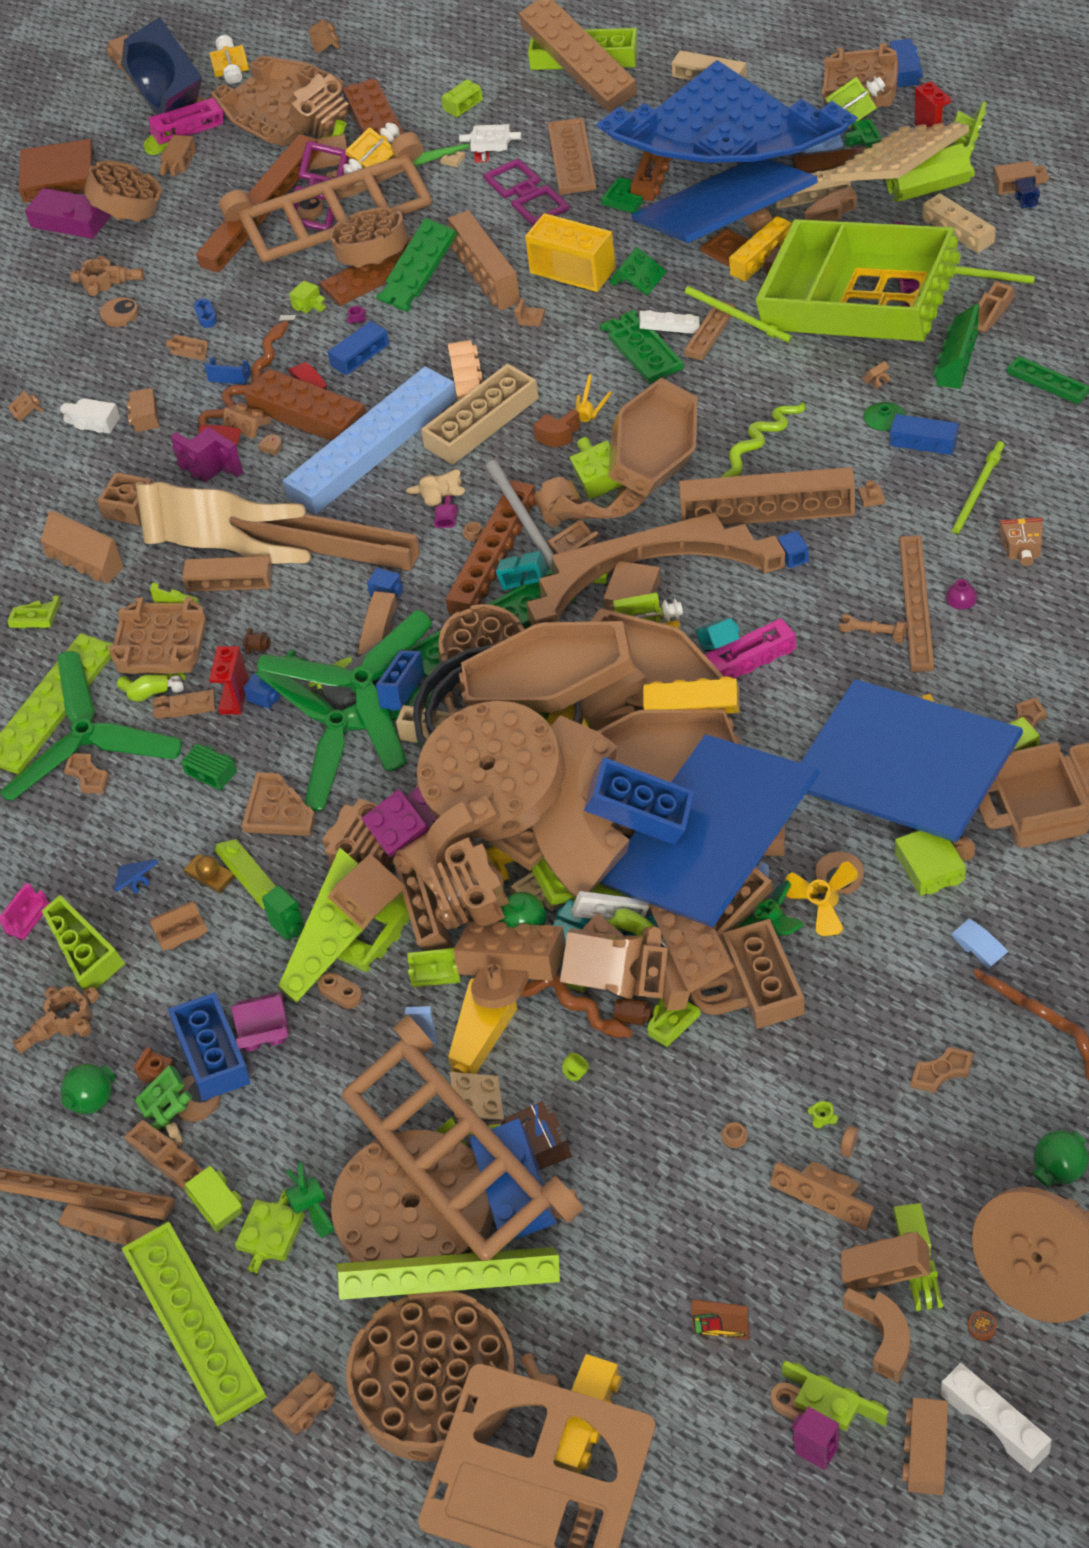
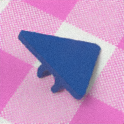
M153 859L120 866L114 890L117 892L129 884V888L133 892L138 893L137 882L142 881L145 886L149 885L148 879L142 876V874L157 865L158 860Z

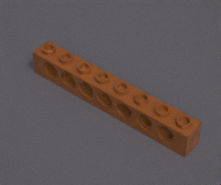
M511 480L509 482L530 515L532 506H536L534 485ZM504 493L446 597L448 613L454 614L457 611L461 612L469 609L472 605L482 604L483 597L489 594L492 580L495 581L497 579L496 570L500 560L506 559L508 551L513 549L514 539L521 534L523 524Z

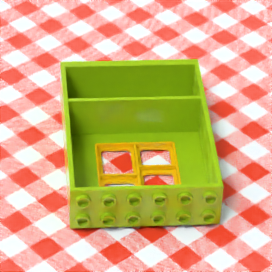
M794 219L756 298L760 319L762 322L769 325L773 324L779 327V330L786 332L924 342L927 333L931 331L933 319L937 317L938 307L943 303L944 293L949 289V281L954 277L955 267L960 263L961 254L957 249L958 237L955 236L954 227ZM860 276L880 277L874 291L853 290V287ZM890 278L914 279L920 283L919 288L910 294L883 292ZM850 298L879 300L878 305L847 303ZM889 301H902L908 303L910 307L886 305Z

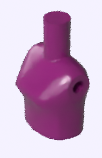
M445 496L444 503L435 507L434 526L436 528H452L455 526L459 508L457 505L452 504L451 496Z

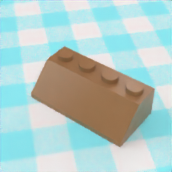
M53 510L49 512L40 540L43 552L48 558H55L64 566L69 565L79 573H86L95 581H102L106 584L124 568L113 538Z

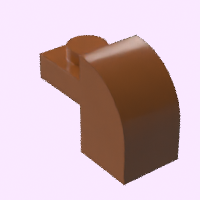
M572 409L560 420L548 414L544 415L533 425L535 440L551 447H561L573 441L572 433L577 432L580 427L579 412Z

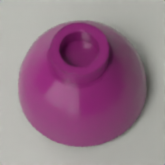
M960 579L948 588L945 599L947 604L955 609H968L976 603L977 593L967 580Z

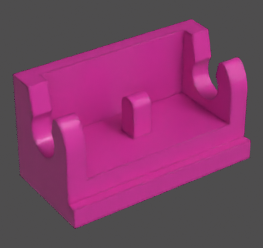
M25 883L0 915V923L5 933L25 940L43 916L42 910L50 904L42 890L35 893L30 884Z

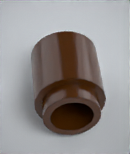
M625 997L623 1000H616L614 1019H618L621 1023L645 1026L646 1022H650L652 1007H649L648 1001Z

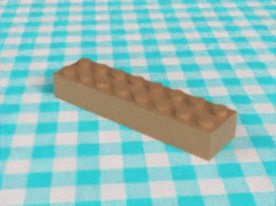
M536 0L519 13L521 27L609 114L637 94L636 80L554 0Z
M853 467L679 481L682 521L714 512L723 526L855 515Z

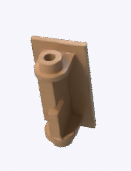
M174 334L173 338L167 340L166 346L171 350L170 354L204 361L208 341Z

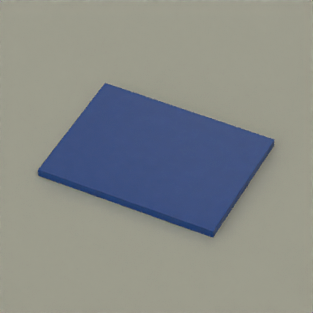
M769 159L744 162L631 215L632 219L638 223L689 243L817 184L818 179L816 175Z
M854 679L800 762L815 767L820 772L806 794L958 842L1022 736L1023 730L1018 726Z
M705 734L671 781V783L694 791L685 832L677 843L673 845L636 831L629 840L627 853L600 883L608 889L713 928L820 772L817 768Z

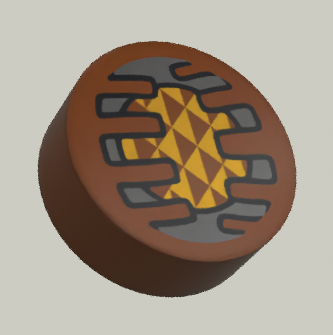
M986 1311L973 1313L968 1320L969 1334L979 1341H987L994 1337L997 1328L994 1316Z

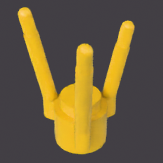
M591 374L587 378L582 402L580 403V395L576 397L575 410L579 412V419L583 422L595 419L597 413L612 395V392L609 391L594 410L592 403L587 401L592 379Z

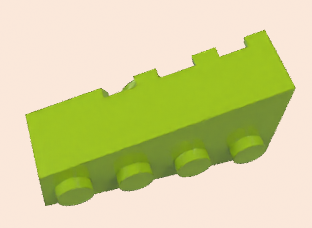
M61 895L42 910L70 968L73 970L83 990L89 987L99 988L125 965L118 952Z

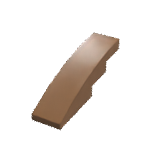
M141 1120L124 1136V1139L184 1191L185 1183L203 1171L193 1158L178 1149L174 1141L144 1120Z

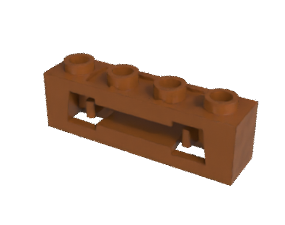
M644 151L631 184V194L643 196L645 201H654L655 197L660 195V184H664L665 172L668 173L669 161H672L673 158L658 156ZM652 160H653V166H654V168H653V171H652V173H651L652 179H651V181H650V177H648V176H649V173H650L651 168H652L651 162H652Z

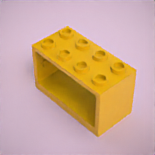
M544 213L525 236L531 274L598 292L616 269L612 231Z

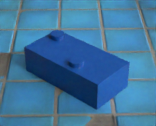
M603 757L594 771L584 811L675 845L685 832L694 791Z
M216 992L168 1009L174 1032L202 1101L250 1084L246 1064L238 1049Z
M518 1118L491 1129L543 1187L545 1184L528 1132ZM473 1136L470 1138L479 1170L482 1172L495 1158ZM507 1171L486 1189L497 1229L501 1228L532 1200ZM550 1205L511 1241L556 1224L557 1221L552 1206Z

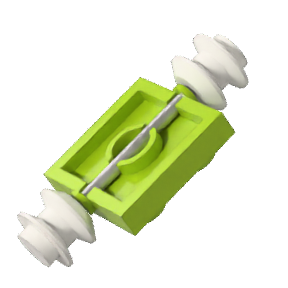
M874 76L873 82L866 81L867 88L864 89L859 79L855 77L825 99L828 103L830 101L835 102L858 118L856 121H860L877 109L869 96L870 93L872 96L877 97L879 90L884 92L885 84L880 77L876 78Z
M657 593L613 600L614 612L661 623L660 617L662 616L667 622H670L671 617H676L679 620V616L683 615L681 602H677L675 598L671 604L664 600L661 609Z

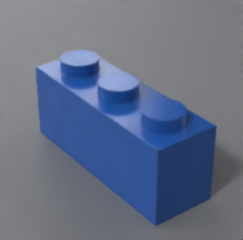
M912 38L890 41V48L896 50L899 64L897 87L919 85L920 78H923L922 66L920 67V58L917 56V46L913 45Z
M369 321L328 351L330 366L347 376L389 345L387 330Z
M896 414L890 430V446L953 455L958 439L959 423Z
M400 650L376 684L380 708L401 710L403 705L406 704L425 675L421 651Z

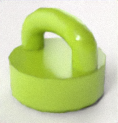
M574 1052L569 1053L562 1063V1071L570 1081H578L589 1070L588 1062L581 1055Z

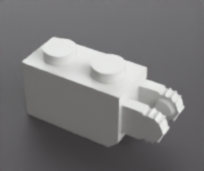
M81 399L78 400L77 404L65 403L60 409L62 414H65L64 422L74 424V427L80 430L86 429L98 433H111L120 418L115 403Z

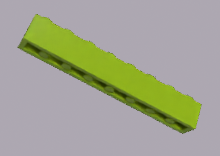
M554 1247L499 1251L488 1261L481 1260L475 1253L336 1264L339 1300L560 1282L559 1255Z

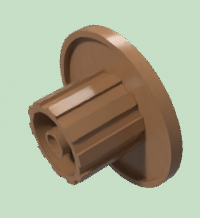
M1033 1187L1012 1188L992 1198L982 1208L975 1220L972 1245L978 1268L993 1292L1002 1301L1032 1319L1043 1322H1068L1086 1314L1089 1311V1211L1082 1209L1079 1206V1202L1071 1198L1066 1200L1047 1190Z

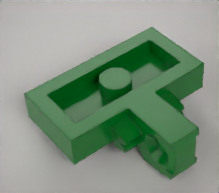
M871 119L855 121L852 124L853 131L844 133L846 147L862 143L863 147L868 146V148H872L873 144L881 142L882 139Z

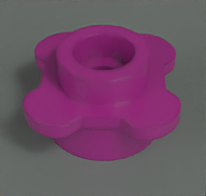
M360 306L350 307L347 312V322L350 324L353 322L363 323L366 320L364 317L366 310Z

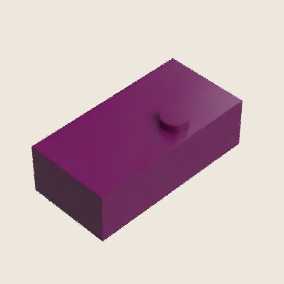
M42 188L25 209L30 227L94 239L111 217L110 214L97 207H93L86 196Z

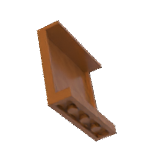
M91 139L21 149L19 191L23 202L33 201L42 188L73 194L84 193L88 172L92 165V154H95Z

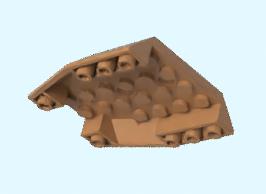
M261 55L249 64L252 72L251 78L235 89L222 84L212 91L211 95L233 124L266 142L285 147L301 134L288 123V120L292 118L290 107H292L291 104L293 103V93L299 88L308 85L318 73L323 78L329 75V73L310 63ZM335 77V78L339 81V83L341 84V92H342V89H343V86H344V81L341 80V79H339V78H337V77Z

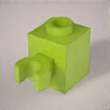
M303 280L289 293L291 305L296 311L308 313L312 308H315L317 311L322 312L326 308V305L322 304L325 298L320 295L319 287Z

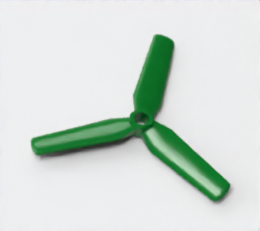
M415 610L366 655L362 665L354 668L353 671L337 665L266 654L259 657L257 667L261 671L324 685L350 687L356 693L357 711L385 770L393 771L405 765L406 758L388 709L380 708L377 688L373 683L382 677L400 650L409 651L432 626V621L423 611Z
M75 651L62 652L58 654L57 658L65 713L72 723V732L51 746L7 784L0 793L6 800H14L69 758L81 745L92 744L108 751L176 759L181 752L182 741L180 738L114 723H93L94 707L80 655Z
M258 669L256 671L258 677L307 716L326 725V730L317 744L305 798V805L307 807H310L313 811H321L326 806L345 745L344 734L352 730L366 729L357 711L356 704L342 711L334 710L327 701L293 678ZM420 688L414 690L405 706L414 707ZM432 691L429 693L424 709L427 708ZM388 709L391 719H397L401 710Z

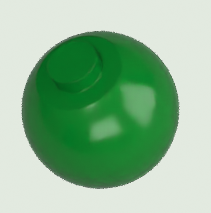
M516 892L507 896L509 904L500 907L505 918L498 922L506 923L507 927L516 928V926L523 923L545 925L546 911L544 905L531 893Z
M88 1063L71 1068L65 1074L61 1083V1102L64 1107L78 1114H93L104 1108L111 1097L112 1083L115 1081L112 1070L106 1065L99 1067Z
M1055 1130L1045 1134L1037 1142L1034 1149L1033 1157L1036 1169L1032 1172L1034 1177L1047 1188L1053 1183L1067 1185L1080 1179L1089 1163L1088 1150L1084 1145L1086 1140L1075 1131L1070 1133L1065 1130Z

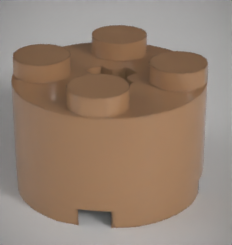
M564 477L552 478L541 485L542 489L539 492H535V502L544 521L550 527L559 526L561 521L567 519L571 521L577 520L551 513V509L561 494L576 504L583 503L572 480H565Z

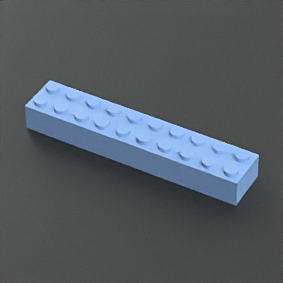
M426 366L423 367L283 480V485L287 498L295 503L302 504L305 509L316 515L457 400L454 382Z

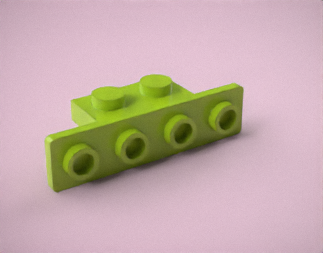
M984 101L975 112L973 118L958 110L952 122L968 124L969 132L954 141V143H962L964 147L968 146L971 153L975 147L973 143L977 140L979 136L978 131L983 124L982 119L987 112L985 110L987 103Z
M784 1361L782 1364V1376L802 1385L795 1399L796 1407L806 1411L809 1406L839 1423V1428L845 1431L848 1430L856 1413L886 1427L888 1423V1410L881 1403L875 1400L868 1401L860 1397L853 1389L847 1387L843 1389L833 1384L824 1375H814L799 1363Z

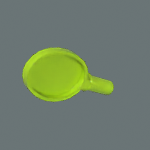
M168 131L164 132L165 137L172 135ZM151 135L144 142V150L149 155H157L165 151L168 142L159 145Z

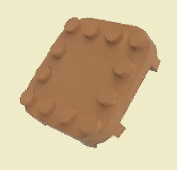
M880 43L879 49L844 52V47L837 48L835 54L825 58L823 89H821L825 106L828 104L825 98L855 77L859 79L864 89H866V81L873 82L874 76L876 78L880 77L885 87L883 88L884 92L881 90L877 92V97L872 96L870 93L871 100L877 108L892 105L897 93L899 70L896 50L887 47L886 43Z
M143 597L135 598V603L128 605L125 609L123 607L120 608L118 612L120 620L114 643L109 645V652L117 672L130 674H174L181 672L190 673L193 671L200 655L206 629L204 609L201 605L194 602L193 598L185 597L184 603H145Z

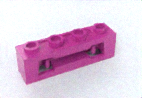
M214 98L149 117L150 133L159 145L169 142L173 135L188 136L223 124V110ZM207 118L211 121L210 123L202 125V122L206 123ZM175 129V134L165 137L164 132L168 131L172 134V130Z
M780 618L740 637L739 640L705 654V656L724 677L735 679L745 673H751L755 668L763 664H770L774 659L782 655L790 654L796 649V634ZM775 629V634H767L766 638L763 639V634ZM725 652H731V655L728 653L726 654V657L723 659L719 657Z

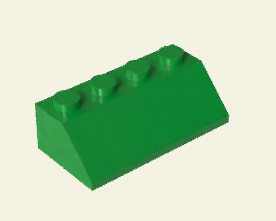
M979 304L973 305L954 317L952 325H948V339L944 338L943 352H940L938 357L939 366L936 365L934 369V378H937V386L962 388L978 336Z

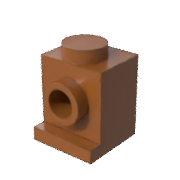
M146 1047L134 1065V1069L139 1080L151 1084L169 1065L175 1068L176 1065L173 1059L152 1052L150 1048Z

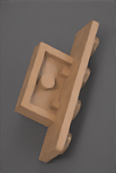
M813 1161L802 1172L781 1162L775 1164L770 1181L772 1187L862 1230H866L869 1227L874 1207L854 1197L859 1191L860 1183L852 1180L847 1175L834 1172L825 1165Z
M71 1203L67 1204L59 1219L61 1226L123 1245H128L158 1228V1226L105 1210Z

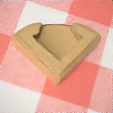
M456 152L455 155L450 156L445 155L440 159L441 164L458 167L465 158V152Z
M173 1122L165 1125L171 1140L175 1142L177 1147L182 1146L184 1142L176 1123Z

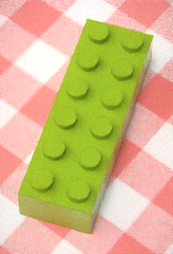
M637 28L584 29L623 68L636 67L638 52ZM532 37L530 38L528 49L530 70L563 69Z

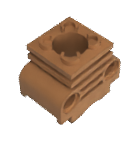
M318 73L308 85L295 91L292 95V107H290L292 118L288 120V123L301 134H307L312 131V136H317V139L331 135L336 120L346 122L345 119L348 113L349 103L347 101L343 103L344 98L340 97L341 84L331 73L325 78Z
M359 798L353 807L346 804L339 812L337 822L326 832L322 839L326 849L325 854L329 855L328 863L330 868L339 848H341L358 864L371 854L386 869L391 870L395 854L390 857L361 819L377 806L376 804Z
M465 838L449 846L445 852V859L451 874L447 875L440 862L437 864L442 875L440 879H438L433 867L427 868L431 877L427 878V881L436 896L439 908L444 914L446 921H452L455 928L460 926L454 914L456 912H459L464 924L469 922L463 910L466 907L475 923L480 926H487L505 918L500 907L509 904V901L495 874L483 844L473 847L469 838Z

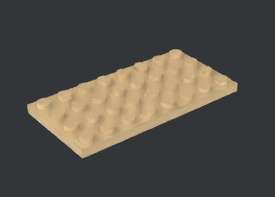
M954 122L947 126H944L943 123L932 125V127H927L926 124L918 125L915 128H910V126L899 127L898 131L890 133L889 137L882 138L881 142L873 144L872 148L865 149L864 153L854 156L853 160H848L845 162V165L837 167L834 172L829 174L830 181L900 178L968 133V124Z

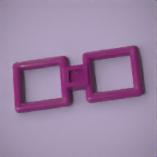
M311 141L306 143L298 176L302 179L310 180L308 187L333 179L307 172L312 150L341 156L336 177L344 175L343 165L347 164L348 156L345 154L346 150ZM296 186L294 192L304 189L305 187ZM323 194L315 197L326 200ZM299 203L293 204L296 211ZM329 207L325 224L301 219L306 228L323 231L332 228L334 215Z
M519 158L483 174V179L503 198H508L514 194L519 197L513 200L511 205L533 226L543 214L534 217L522 204L545 193L559 205L545 214L557 216L570 209V205L550 186L545 185L540 188L535 186L540 183V177ZM518 167L530 178L506 190L493 177Z

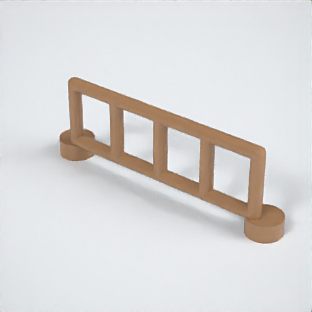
M407 132L395 138L391 143V150L395 156L393 159L253 206L245 191L234 190L225 194L220 199L218 205L227 221L241 220L262 262H269L330 241L329 233L332 228L308 235L293 204L323 194L337 223L339 221L344 223L348 221V218L334 190L360 181H364L377 208H392L393 212L400 211L402 215L429 207L432 204V198L413 163L424 150L423 145L416 133ZM403 167L419 198L389 207L374 177ZM283 208L298 239L267 249L253 218Z
M409 1015L405 1016L392 1028L401 1040L342 1092L345 1102L473 1252L483 1261H488L550 1205L567 1224L584 1210L580 1202L556 1176L542 1187L426 1059L424 1054L435 1045ZM405 1058L426 1083L388 1117L382 1120L361 1095L400 1060ZM438 1094L460 1121L415 1159L393 1132ZM472 1132L495 1160L450 1199L427 1171ZM507 1171L532 1200L491 1237L485 1240L461 1211Z

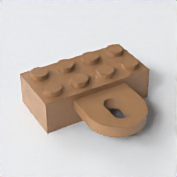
M770 919L723 932V945L734 968L690 993L694 1006L706 1014L719 1015L747 1007L756 1029L805 1015L804 996ZM717 986L727 988L726 991L712 996L701 994L704 990Z

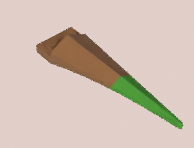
M469 144L422 152L413 163L415 167L445 155L469 148ZM402 167L374 178L378 184L405 170ZM338 170L326 173V177L336 178ZM360 181L334 190L338 199H343L367 190L364 181Z

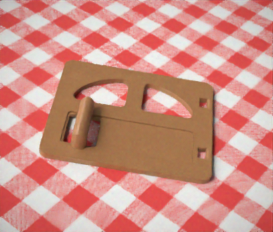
M476 1364L469 1370L418 1518L419 1526L427 1534L470 1548H557L555 1547V1541L567 1503L574 1501L578 1503L579 1509L567 1548L586 1547L597 1509L603 1511V1517L593 1548H620L655 1432V1421L652 1416L643 1412L488 1365ZM469 1395L477 1398L473 1413L464 1412ZM522 1406H542L547 1410V1416L535 1453L530 1458L479 1443L474 1439L477 1429L486 1420L502 1411ZM578 1417L592 1426L607 1442L617 1464V1478L613 1482H604L554 1465L567 1421L570 1418ZM439 1482L448 1485L443 1500L434 1499Z

